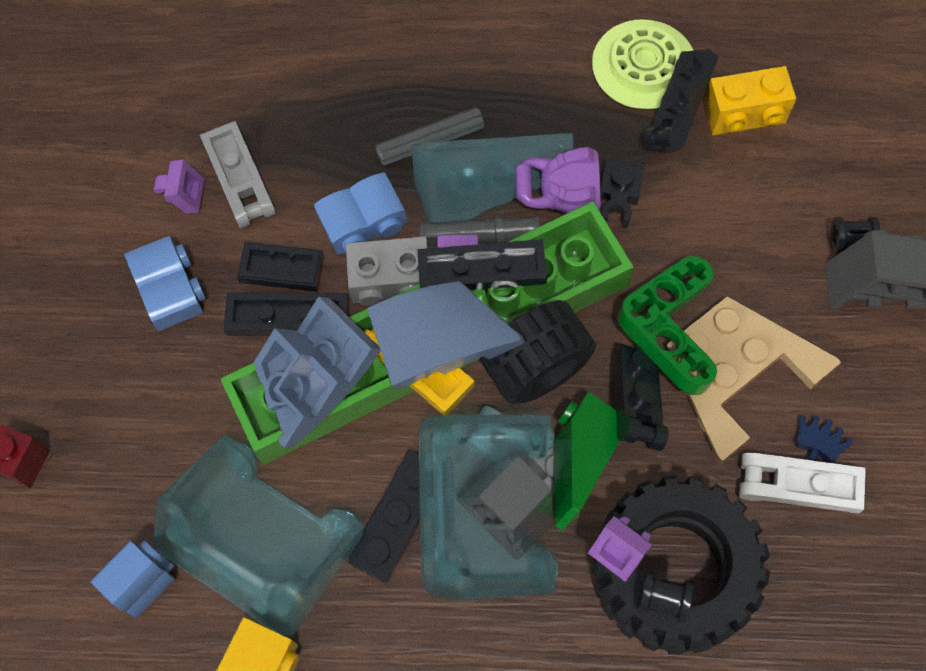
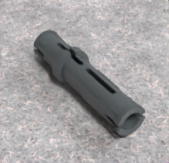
M495 215V219L420 222V237L426 236L427 247L438 246L437 236L478 235V243L508 242L540 227L539 216L503 218V215Z

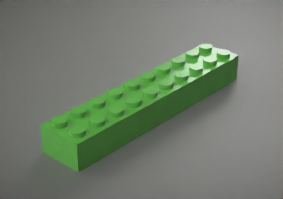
M590 202L508 241L543 239L547 284L471 291L508 324L516 317L536 306L557 300L566 301L576 313L629 287L634 267L595 203ZM418 284V285H416V286H414V287H412V288H410V289H407V290H405V291H403V292H401V293H399V294H397V295H400V294H403V293H406V292H409V291H412V290L420 289V284ZM367 309L349 317L361 330L365 331L368 329L371 331L373 329ZM376 357L353 389L318 426L292 448H283L278 439L283 434L276 412L268 409L264 385L259 381L254 363L220 378L252 449L263 465L415 391L409 385L402 389L393 387L385 364ZM478 358V359H476V360H474V361H472V362H470V363H468V364H466V365L460 367V369L463 368V367H465V366H467V365H469V364H471V363H473V362H475V361H477V360H479L480 358Z

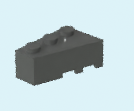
M885 230L870 231L864 234L863 238L825 263L829 308H842L844 306L843 303L846 301H867V308H881L882 301H905L906 308H926V240L922 236L904 237L891 235Z
M518 455L492 462L456 499L516 561L553 525L552 489L543 481L547 474L530 457H526L523 460Z

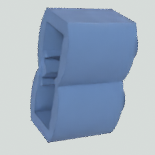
M385 172L367 177L351 188L332 193L314 204L317 216L336 255L346 253V243L368 242L372 238L377 237L388 238L397 234L402 229V226L407 223L405 210Z
M169 235L124 254L149 317L158 332L203 313L199 302L205 300L206 297L197 277L190 280L188 278L185 268L192 265L183 244L175 246Z
M130 540L91 579L90 583L115 607L138 619L175 580V577L169 573L175 566L147 541L144 540L138 546Z

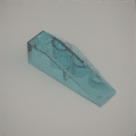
M573 133L412 144L414 183L429 223L470 220L481 215L482 212L512 201V199L516 198V166L527 158L542 157L549 159L556 157L560 153L563 154L569 149H574ZM531 167L532 190L541 188L542 171Z

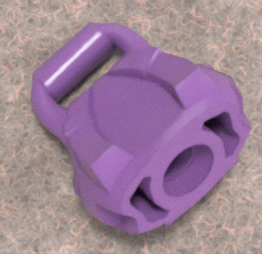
M578 147L569 149L565 153H560L556 157L549 159L531 157L523 160L516 166V198L525 206L536 209H556L567 214L590 202H594L600 211L599 157L595 149ZM531 167L542 171L541 190L543 196L539 198H532Z

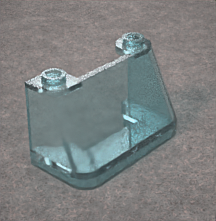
M448 415L427 418L423 421L419 432L421 575L424 588L428 594L454 600H471L556 593L555 581L558 576V565L548 549L537 547L536 541L516 561L456 500L492 462L518 455L523 460L526 457H530L533 460L545 458L554 443V432L550 425V415Z
M224 435L157 499L154 531L155 544L166 558L280 635L286 637L293 636L306 620L362 537L365 525L359 522L353 514L345 510H328L323 518L319 519L256 477L257 465L253 451L245 444L237 443L227 435Z

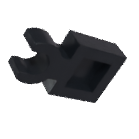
M606 158L600 189V199L608 200L603 205L601 212L606 223L609 214L617 212L623 217L622 228L628 227L632 215L629 204H638L644 164Z

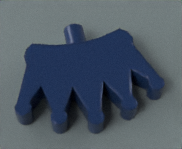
M801 415L798 419L795 446L810 451L807 460L816 461L819 456L827 463H834L838 456L853 443L851 439H847L844 443L839 444L841 435L844 432L842 428H839L830 436L832 420H827L819 430L818 421L820 418L818 416L813 417L808 427L805 423V415Z

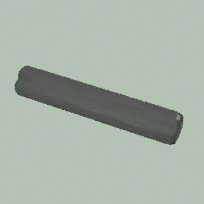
M474 107L388 139L375 146L377 157L382 165H387L480 130L484 127L483 115L479 108Z

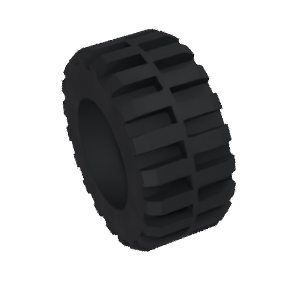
M672 475L663 476L657 484H654L651 480L639 484L635 492L632 494L627 492L617 501L615 508L609 511L598 534L599 537L613 516L618 520L622 517H627L630 519L627 526L640 536L645 531L650 534L655 529L661 527H680L699 535L715 554L719 567L717 586L706 600L690 606L685 623L677 622L676 616L647 610L645 613L637 611L643 582L637 567L625 582L595 558H592V572L595 573L596 580L594 588L597 598L601 597L605 604L603 611L610 621L615 619L621 625L622 629L620 632L630 640L633 636L643 642L642 647L653 651L659 648L667 650L668 654L682 655L685 652L691 651L694 653L703 652L717 644L720 645L751 621L750 617L759 610L764 596L761 594L762 590L769 584L770 571L764 568V562L770 556L767 544H760L757 538L762 532L757 519H753L750 522L746 519L743 513L748 507L739 498L734 503H731L723 497L727 489L716 483L711 489L702 487V478L689 476L686 482H678L677 476Z

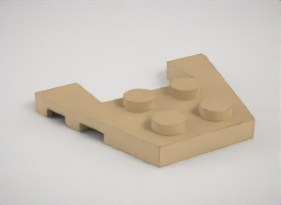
M728 296L684 330L716 365V378L707 391L700 395L685 393V396H688L697 414L696 420L702 433L705 432L712 447V455L719 465L750 439L748 434L724 410L722 405L779 359L810 390L833 372L841 363L837 357ZM671 340L666 345L665 350L675 351V343ZM682 354L677 363H680L682 358L686 359V357ZM697 370L695 372L689 371V374L692 377H695L697 375L702 376V374Z

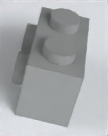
M426 236L346 243L348 288L352 303L373 306L420 284L417 249L427 248Z

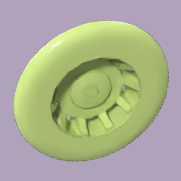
M631 20L613 27L599 40L593 53V72L602 90L616 102L635 109H657L660 107L661 99L666 92L681 52L693 51V48L679 31L667 24L653 20Z

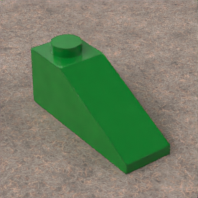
M589 391L578 405L570 401L557 420L563 427L554 440L555 526L561 531L581 511L620 441L617 435L616 410Z

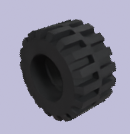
M557 300L536 306L508 323L513 330L523 336L524 344L492 359L480 357V361L507 402L515 405L538 399L569 380L588 362L596 349V342L566 301Z

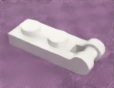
M760 453L742 454L741 469L745 470V480L740 483L739 497L741 499L772 501L852 513H861L864 510V467ZM762 472L774 473V485L762 483Z

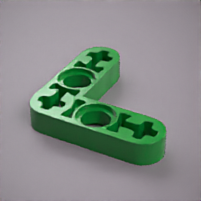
M697 256L683 258L630 294L623 301L617 315L618 324L679 389L690 395L705 393L717 375L716 365L712 359L671 318L676 312L701 296L713 279L714 273L711 265L703 258ZM686 274L689 276H692L694 274L698 276L693 277L692 279L687 281L686 285L682 283ZM659 288L669 290L675 296L676 301L667 302L662 300L657 295L656 290ZM646 304L649 307L644 317L641 315L634 317L631 312L634 314L639 313L645 308ZM664 336L671 339L676 345V350H663L657 344L656 338ZM683 354L686 357V359L682 358L680 363H677L678 359ZM697 370L702 374V376L697 375L695 377H692L689 374V371L695 372Z

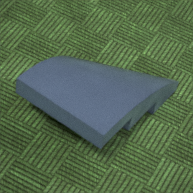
M460 281L412 290L367 308L391 384L398 389H402L437 371L447 374L480 357L492 359L525 343L523 336L513 330L496 312L484 304Z
M318 297L298 330L274 328L254 361L259 381L264 385L268 409L276 412L283 434L278 439L283 448H292L318 426L353 389L381 351L380 347L330 298Z

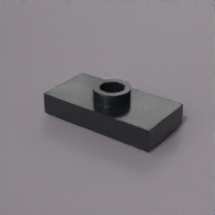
M244 242L237 279L241 284L318 292L324 259L323 250Z

